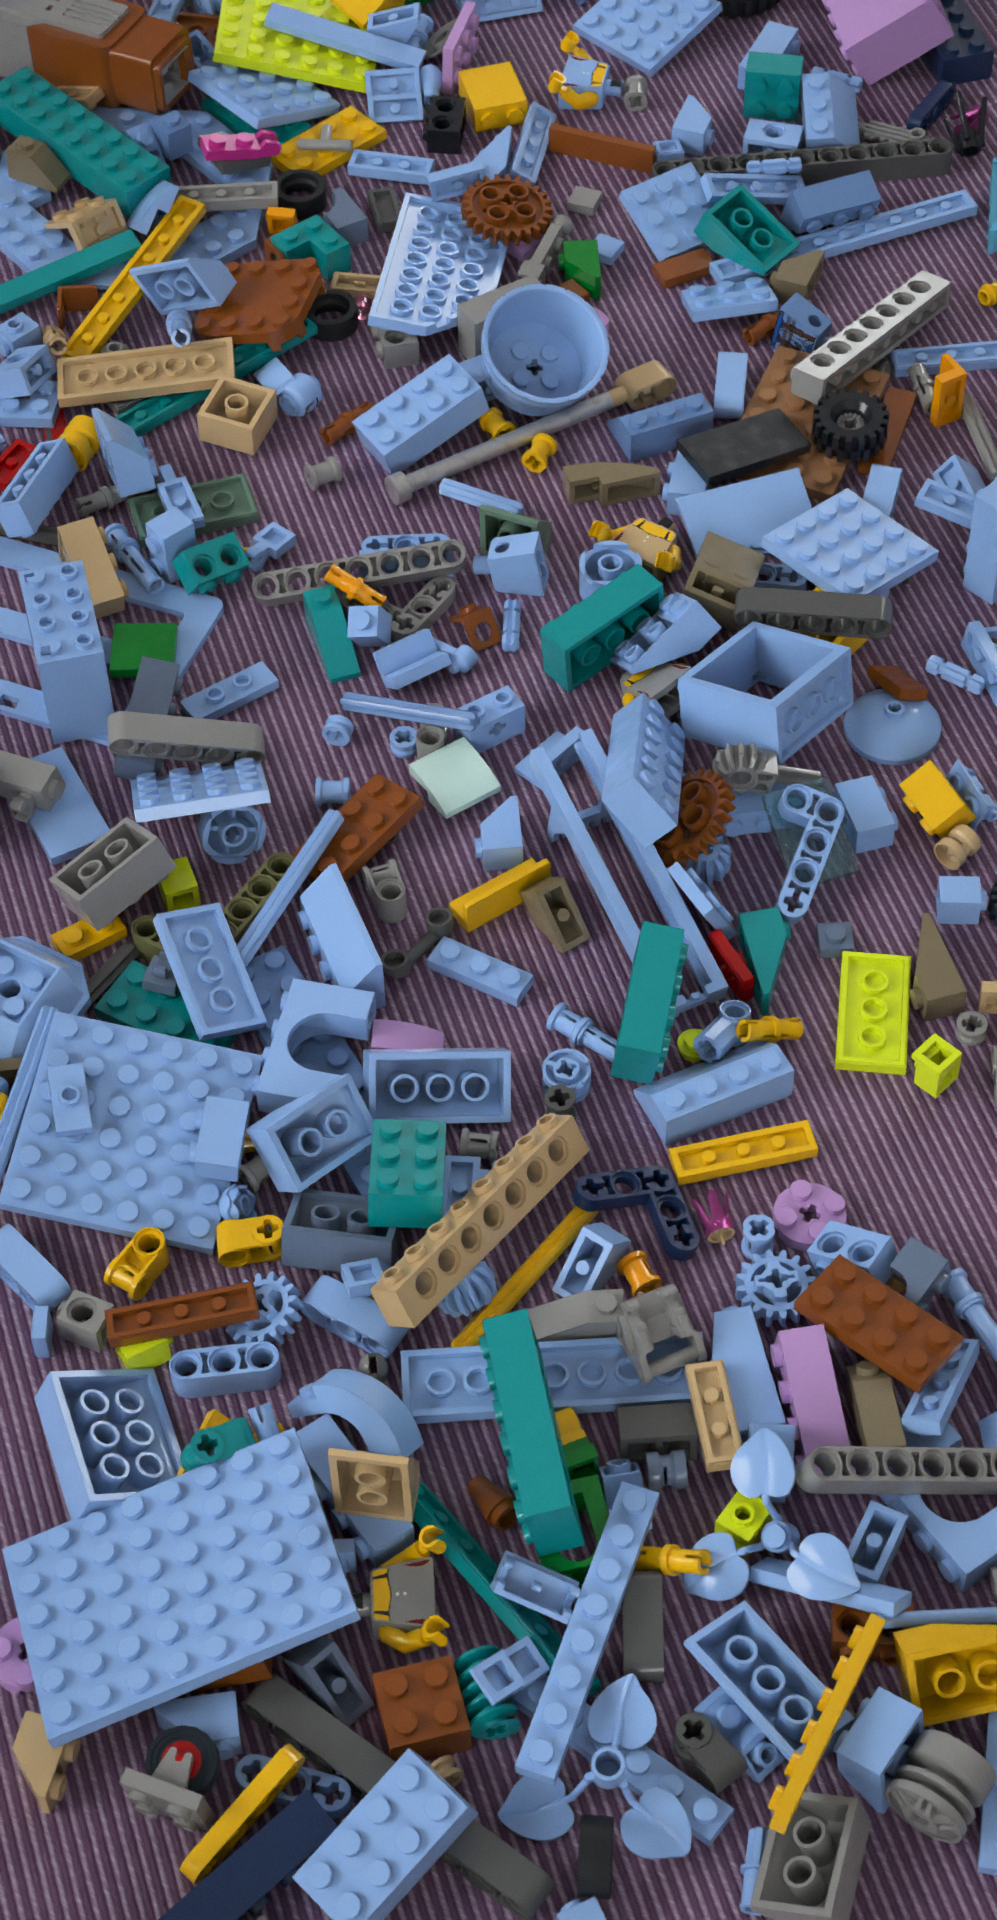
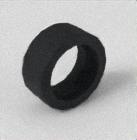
M295 169L281 174L275 180L278 181L279 188L278 207L296 209L297 219L310 218L316 214L318 215L325 209L327 204L326 184L320 174L312 170ZM295 191H309L313 193L299 198L288 196V194Z
M328 289L326 294L316 296L307 314V317L317 325L318 333L312 336V338L322 342L342 341L350 337L357 330L358 307L355 299L349 293ZM329 311L345 314V316L334 320H322L316 317L321 313Z
M582 1814L580 1817L577 1872L578 1898H592L594 1896L596 1899L611 1898L614 1839L613 1816Z

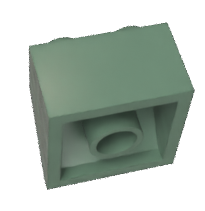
M481 504L479 508L480 553L488 555L491 540L496 537L539 531L544 554L546 555L551 546V522Z

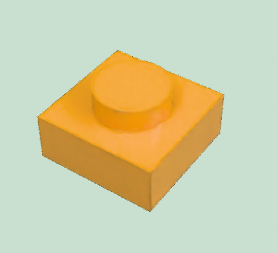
M268 206L266 219L269 234L275 235L298 224L296 209Z

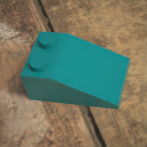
M739 184L708 209L693 231L713 252L762 276L801 244L742 184Z

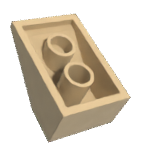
M329 1448L328 1460L336 1513L413 1522L421 1481L419 1461L405 1456Z

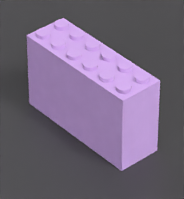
M822 0L829 13L827 15L828 19L835 29L833 31L839 44L842 45L839 49L846 61L851 60L853 63L851 67L855 75L863 77L868 86L955 36L940 0Z

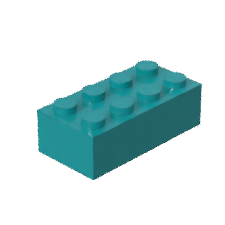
M636 564L628 571L622 572L616 579L604 587L598 588L592 595L580 603L574 604L555 620L546 623L540 629L544 672L569 693L612 663L610 659L615 655L614 650L624 640H629L637 632V626L645 618L652 617L660 609L659 604L664 599L663 584L641 565Z
M647 921L642 923L610 1073L612 1077L652 1085L655 1072L662 1074L671 1037H669L677 1009L676 1000L682 983V969L689 944L682 943L684 929Z

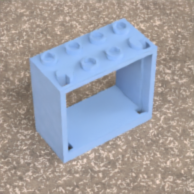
M83 561L18 572L53 744L108 734L107 717L114 713L104 651Z
M752 621L678 678L677 690L680 701V718L685 736L725 749L727 743L734 746L738 745L740 740L744 745L754 742L756 748L776 751L777 764L781 765L854 705L851 648ZM758 681L784 688L771 700L745 693Z

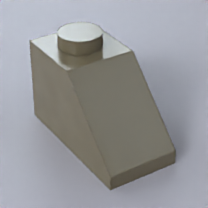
M20 135L6 149L8 175L11 179L58 193L71 179V173L44 142Z
M816 250L783 260L778 270L772 272L769 286L773 289V293L779 303L785 304L796 292L809 301L823 274L825 251Z
M545 877L519 892L533 923L560 953H565L591 938L564 877Z

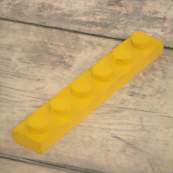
M873 1613L870 1614L864 1627L856 1625L847 1644V1647L853 1649L849 1658L841 1655L832 1675V1678L837 1680L834 1689L826 1686L816 1707V1710L822 1712L818 1722L810 1718L800 1742L806 1744L802 1754L796 1751L793 1752L784 1772V1775L790 1777L786 1787L778 1784L767 1808L773 1810L774 1813L769 1828L782 1835L785 1834L878 1643L886 1620Z

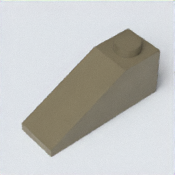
M929 912L922 915L913 989L909 991L913 1008L915 1010L919 1009L924 1022L964 1012L967 995L965 985Z
M869 1360L860 1361L854 1366H846L847 1409L863 1446L907 1447L890 1375Z

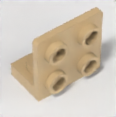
M103 196L92 200L89 197L77 200L73 203L74 208L68 211L63 209L51 215L52 220L45 223L46 229L68 228L78 251L129 230L116 198L104 199Z

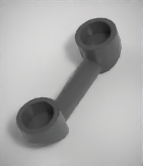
M436 907L429 910L425 916L428 932L407 952L400 949H392L384 953L381 957L383 972L397 978L409 976L411 974L410 967L436 942H440L443 936L449 937L454 929L452 912L445 907Z

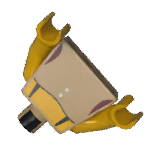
M638 518L630 525L614 530L610 529V526L602 521L594 520L588 533L589 537L597 538L598 542L613 540L628 544L631 551L635 554L637 551L640 554L642 567L658 581H662L666 572L675 573L681 568V549L677 546V535L674 532L676 526L669 518H661L657 524L645 518Z

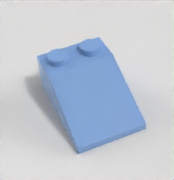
M344 1074L272 1111L248 1127L246 1131L278 1192L300 1193L372 1143L373 1118L351 1075Z

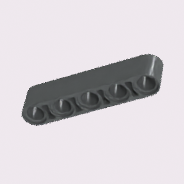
M744 587L736 593L733 619L736 626L741 629L755 621L799 634L882 639L890 635L892 631L893 603L887 597L879 595Z

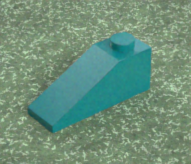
M329 585L304 591L305 619L330 684L361 677L352 641L347 638L348 627L334 586Z
M779 907L738 913L737 937L747 963V968L754 976L753 989L761 1015L768 1014L785 956L786 940L791 939L789 922L787 919L782 920Z

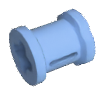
M316 777V807H321L323 803L344 805L351 798L350 777H345L343 781H326L322 777Z
M753 1214L743 1222L744 1237L741 1241V1251L751 1261L752 1255L755 1253L762 1259L766 1258V1251L768 1249H771L773 1253L775 1224L770 1217L763 1214Z

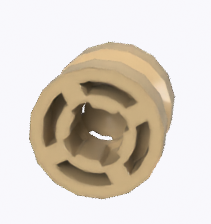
M958 824L949 832L948 837L942 838L934 845L933 851L937 860L944 867L950 870H957L966 862V857H972L981 848V842L972 828L964 824Z

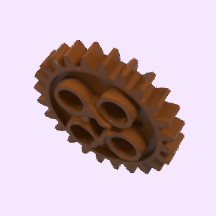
M495 174L494 180L485 176L483 183L475 180L474 186L469 185L467 192L463 193L461 203L462 220L466 221L467 228H473L474 235L482 233L483 241L490 237L493 238V244L501 240L504 246H508L509 241H513L516 246H519L520 240L530 244L531 237L539 240L540 234H545L547 227L550 226L553 214L552 200L547 199V192H540V185L531 187L530 179L523 183L520 182L521 176H517L515 180H512L509 174H506L505 179H501L498 174Z
M699 768L695 775L687 771L685 779L681 781L678 826L653 843L665 867H671L678 861L685 868L690 858L696 863L699 853L703 852L707 855L709 853L708 846L711 843L714 845L719 843L716 838L717 835L727 832L723 825L733 820L728 813L736 808L731 803L736 796L731 792L732 786L717 772L714 773L711 769L704 772Z

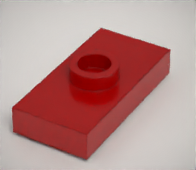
M720 929L710 932L708 948L727 984L739 1001L745 1002L752 999L754 976L747 968L743 954L740 951H735Z

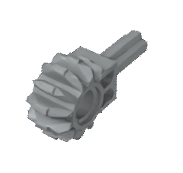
M741 740L738 745L733 746L727 743L726 749L717 750L712 764V771L720 774L732 786L731 792L737 791L740 796L744 791L770 794L774 783L787 785L802 784L818 789L822 779L820 771L778 765L776 751L756 748L754 742L744 745Z

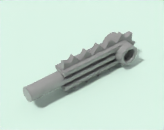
M870 120L869 123L858 121L859 133L864 134V139H868L870 142L882 143L932 138V136H926V132L922 128L909 130L905 129L904 126L897 127L894 124H886L884 121Z

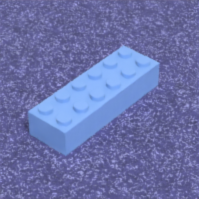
M643 692L613 715L601 800L646 849L678 826L686 736L677 723L671 724L664 716L665 712L659 702L655 699L650 700Z

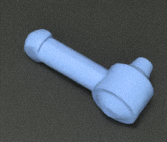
M433 637L437 650L448 652L452 662L448 669L452 674L457 672L467 673L478 662L476 652L468 645H461L457 649Z

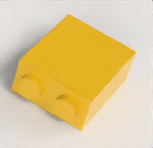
M510 62L458 71L459 96L466 98V112L475 133L524 123L528 111V102Z

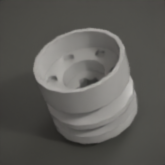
M933 1729L923 1730L906 1756L908 1765H902L895 1774L896 1779L891 1781L884 1792L885 1797L892 1809L903 1820L920 1832L942 1842L959 1843L967 1832V1826L976 1817L973 1807H980L997 1781L996 1773L984 1757L963 1741L941 1731Z

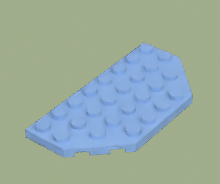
M406 192L371 306L368 325L382 330L390 329L405 332L413 336H428L457 327V304L498 288L508 246H504L501 240L493 244V238L490 237L483 241L482 233L474 235L473 228H467L466 221L462 220L461 203L448 200L433 202L432 197Z

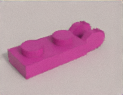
M260 130L256 134L241 132L229 135L214 133L200 136V147L206 161L274 157L279 155L282 150L281 144L277 141V135L272 130Z

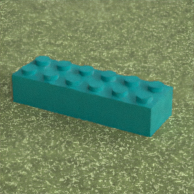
M526 1308L484 1319L482 1323L485 1335L479 1337V1343L483 1357L487 1361L488 1368H485L490 1390L493 1391L495 1398L492 1401L497 1423H500L502 1433H499L504 1456L507 1457L509 1464L506 1467L511 1489L514 1490L516 1500L513 1501L519 1525L521 1524L526 1544L534 1543L539 1557L584 1546L585 1542L543 1357L528 1310Z

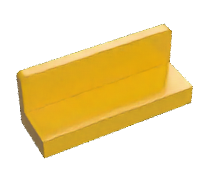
M530 858L449 902V910L452 912V916L469 933L522 904L523 900L519 892L545 877H551V863L547 858L539 862Z

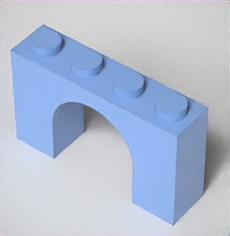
M293 978L289 992L284 991L280 1003L282 1013L280 1019L275 1018L272 1024L271 1039L273 1040L271 1046H266L262 1054L261 1075H256L253 1081L252 1093L257 1098L258 1111L271 1113L342 1076L304 1068L297 1064L291 1055L300 1043L317 1035L330 1034L368 1041L373 1026V1019H375L377 1014L375 992Z
M947 1422L941 1436H921L917 1433L904 1432L907 1447H961L962 1437L949 1422ZM887 1465L888 1470L895 1475L893 1469ZM924 1467V1470L927 1472V1474L931 1475L930 1471L926 1467ZM872 1494L874 1496L878 1495L887 1507L908 1515L906 1528L911 1532L916 1546L923 1553H929L938 1563L942 1576L949 1583L954 1582L962 1592L989 1574V1567L997 1566V1506L978 1519L968 1522H954L934 1514L924 1504L920 1494Z

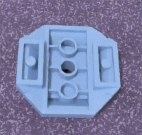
M25 936L0 937V1059L23 1057L40 1009L43 1006L55 1007L59 1012L83 1017L92 1002L80 962ZM11 994H17L15 997L7 998Z

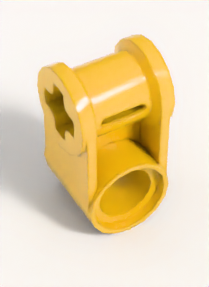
M263 1215L246 1219H229L220 1222L216 1226L218 1262L225 1267L235 1268L246 1264L280 1260L283 1221L275 1215ZM267 1224H270V1231L267 1229ZM271 1245L273 1247V1252H270L269 1246Z
M146 1227L135 1233L122 1252L108 1265L104 1274L105 1284L108 1286L116 1285L129 1293L130 1299L134 1301L141 1300L170 1262L164 1234L154 1227ZM156 1248L155 1251L146 1253L147 1250Z

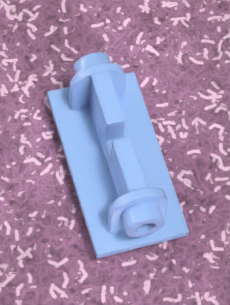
M957 759L946 778L977 817L969 823L972 829L976 830L981 820H987L988 822L997 820V804L992 801L988 794H982L985 789L976 777L975 771L966 766L964 767L960 759Z

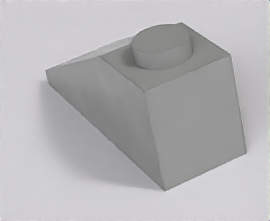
M623 1289L583 1291L527 1309L538 1342L617 1337L616 1317L623 1314L620 1303L624 1302Z

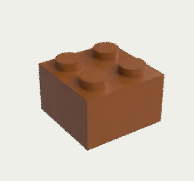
M451 1655L371 1674L375 1702L388 1754L392 1760L397 1762L408 1748L421 1755L426 1761L472 1749L471 1729Z

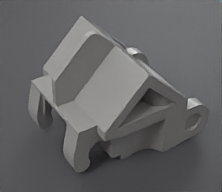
M673 1283L647 1293L639 1292L637 1297L620 1303L623 1314L616 1317L617 1339L631 1364L636 1368L638 1377L643 1385L652 1383V1378L693 1361L697 1360L698 1363L707 1360V1353L701 1333L692 1329L681 1294ZM678 1336L684 1338L687 1344L690 1345L687 1348L650 1363L647 1362L646 1354L654 1350L653 1344L669 1337Z

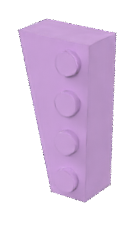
M824 1324L778 1331L774 1344L770 1345V1351L778 1379L780 1400L784 1404L787 1414L786 1424L795 1425L794 1445L797 1455L794 1456V1464L796 1468L797 1464L817 1447L850 1446ZM814 1465L816 1471L823 1475L822 1470ZM851 1465L852 1470L856 1473L855 1467Z

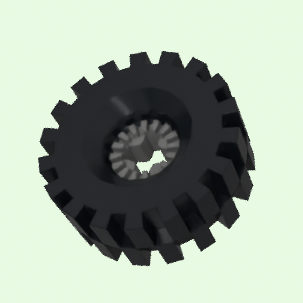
M844 388L838 389L836 395L832 391L827 393L826 399L821 397L818 400V405L814 407L812 422L813 444H817V450L820 453L826 451L825 457L832 459L833 456H836L837 462L841 463L844 462V459H850V463H857V458H861L863 462L868 461L870 454L876 457L879 454V449H884L888 435L889 410H886L887 405L885 402L879 403L880 397L876 394L869 397L870 391L867 390L857 393V388H850V392H845Z

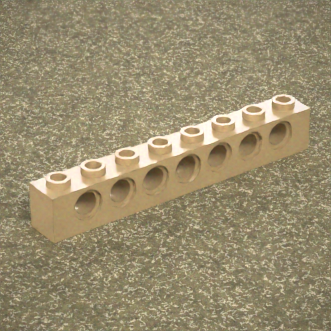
M549 1113L540 1117L536 1122V1126L527 1135L520 1137L515 1142V1146L505 1156L495 1161L493 1168L483 1178L475 1181L471 1186L472 1189L462 1199L454 1202L450 1206L449 1212L440 1221L432 1224L427 1229V1233L416 1244L405 1250L404 1256L393 1267L381 1274V1279L370 1291L388 1326L415 1328L590 1151L573 1115Z

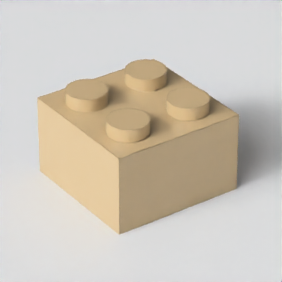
M221 375L197 413L199 440L254 456L278 417L276 390Z

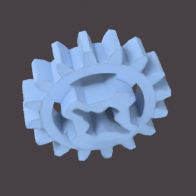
M768 1249L766 1251V1258L763 1259L755 1253L752 1255V1265L743 1262L741 1273L736 1275V1300H741V1307L751 1305L755 1321L763 1317L767 1327H770L773 1320H778L781 1328L785 1327L786 1319L791 1318L795 1323L800 1322V1313L793 1309L795 1300L816 1279L815 1276H810L811 1266L809 1264L800 1267V1256L796 1255L791 1260L787 1259L786 1250H782L779 1256H774L771 1249Z
M270 1271L265 1279L260 1273H256L254 1286L260 1319L228 1325L225 1330L237 1344L259 1341L272 1344L276 1340L282 1345L284 1344L283 1335L285 1333H295L291 1326L292 1323L302 1320V1317L297 1312V1310L304 1307V1303L298 1298L301 1293L284 1275L279 1278L274 1272Z

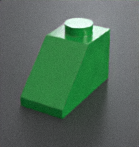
M597 240L563 241V253H558V270H564L565 282L573 279L590 293L591 298L601 300V272Z

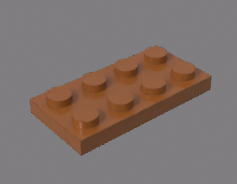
M376 773L338 810L344 818V822L306 879L313 883L329 865L336 863L346 883L425 806L422 798ZM305 842L292 854L294 859L303 847V845L305 844Z
M840 1254L804 1290L794 1303L793 1309L816 1325L824 1324L826 1332L918 1394L959 1350L964 1340V1336Z

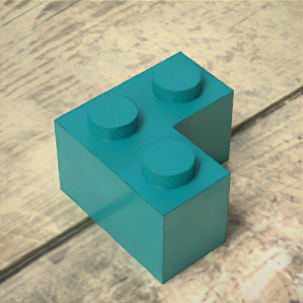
M317 214L270 237V242L284 254L285 259L315 258L322 276L328 282L332 280L335 271H351L350 243Z

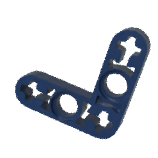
M655 1165L586 1174L577 1180L572 1198L575 1205L580 1209L594 1212L646 1205L666 1254L677 1261H687L694 1256L700 1241L699 1234L676 1179L667 1168ZM615 1184H627L633 1192L630 1194L621 1193L616 1189ZM664 1207L671 1208L676 1211L678 1217L674 1219L667 1218L661 1213L660 1209Z

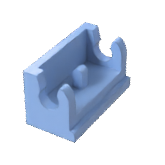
M505 1550L490 1585L494 1593L564 1624H568L572 1615L571 1606L573 1601L580 1595L579 1581L508 1550Z

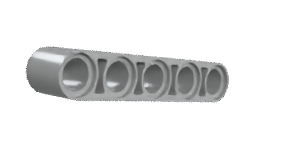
M129 711L114 712L107 717L109 750L114 754L234 765V761L241 758H254V761H260L261 763L266 758L263 729L258 724Z

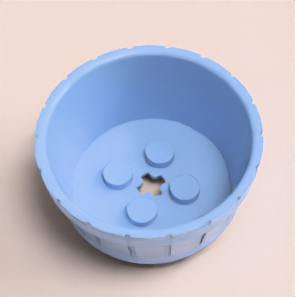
M529 284L512 289L494 303L483 325L481 352L482 370L485 380L492 393L500 402L508 408L528 416H549L574 405L578 400L585 397L599 382L609 360L607 359L610 350L609 339H607L608 334L595 309L576 293L564 290L565 288L556 285ZM532 361H537V365L543 368V371H538L536 376L532 375L531 370L526 369V366L531 365Z

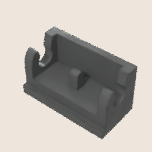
M691 1402L617 1407V1434L620 1458L629 1459L630 1462L636 1461L637 1464L645 1463L646 1452H658L660 1455H669L672 1450L684 1449L686 1461L698 1459V1432Z

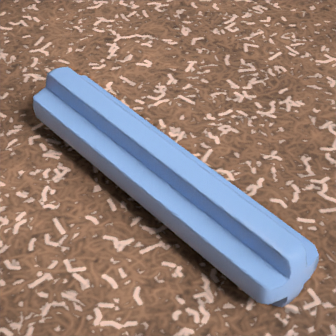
M443 478L439 485V493L441 495L479 508L482 504L519 514L524 512V504L522 502L450 478Z

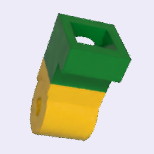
M572 1407L555 1412L570 1480L598 1475L599 1455L593 1443L590 1444L584 1430L581 1429L579 1420ZM586 1465L582 1470L572 1471L575 1468Z

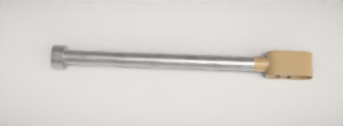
M658 360L649 361L620 374L615 380L614 389L407 475L398 471L386 476L384 484L387 494L395 505H399L411 500L412 492L531 443L533 437L538 433L553 434L624 403H627L631 409L638 410L665 399L675 391L677 380Z

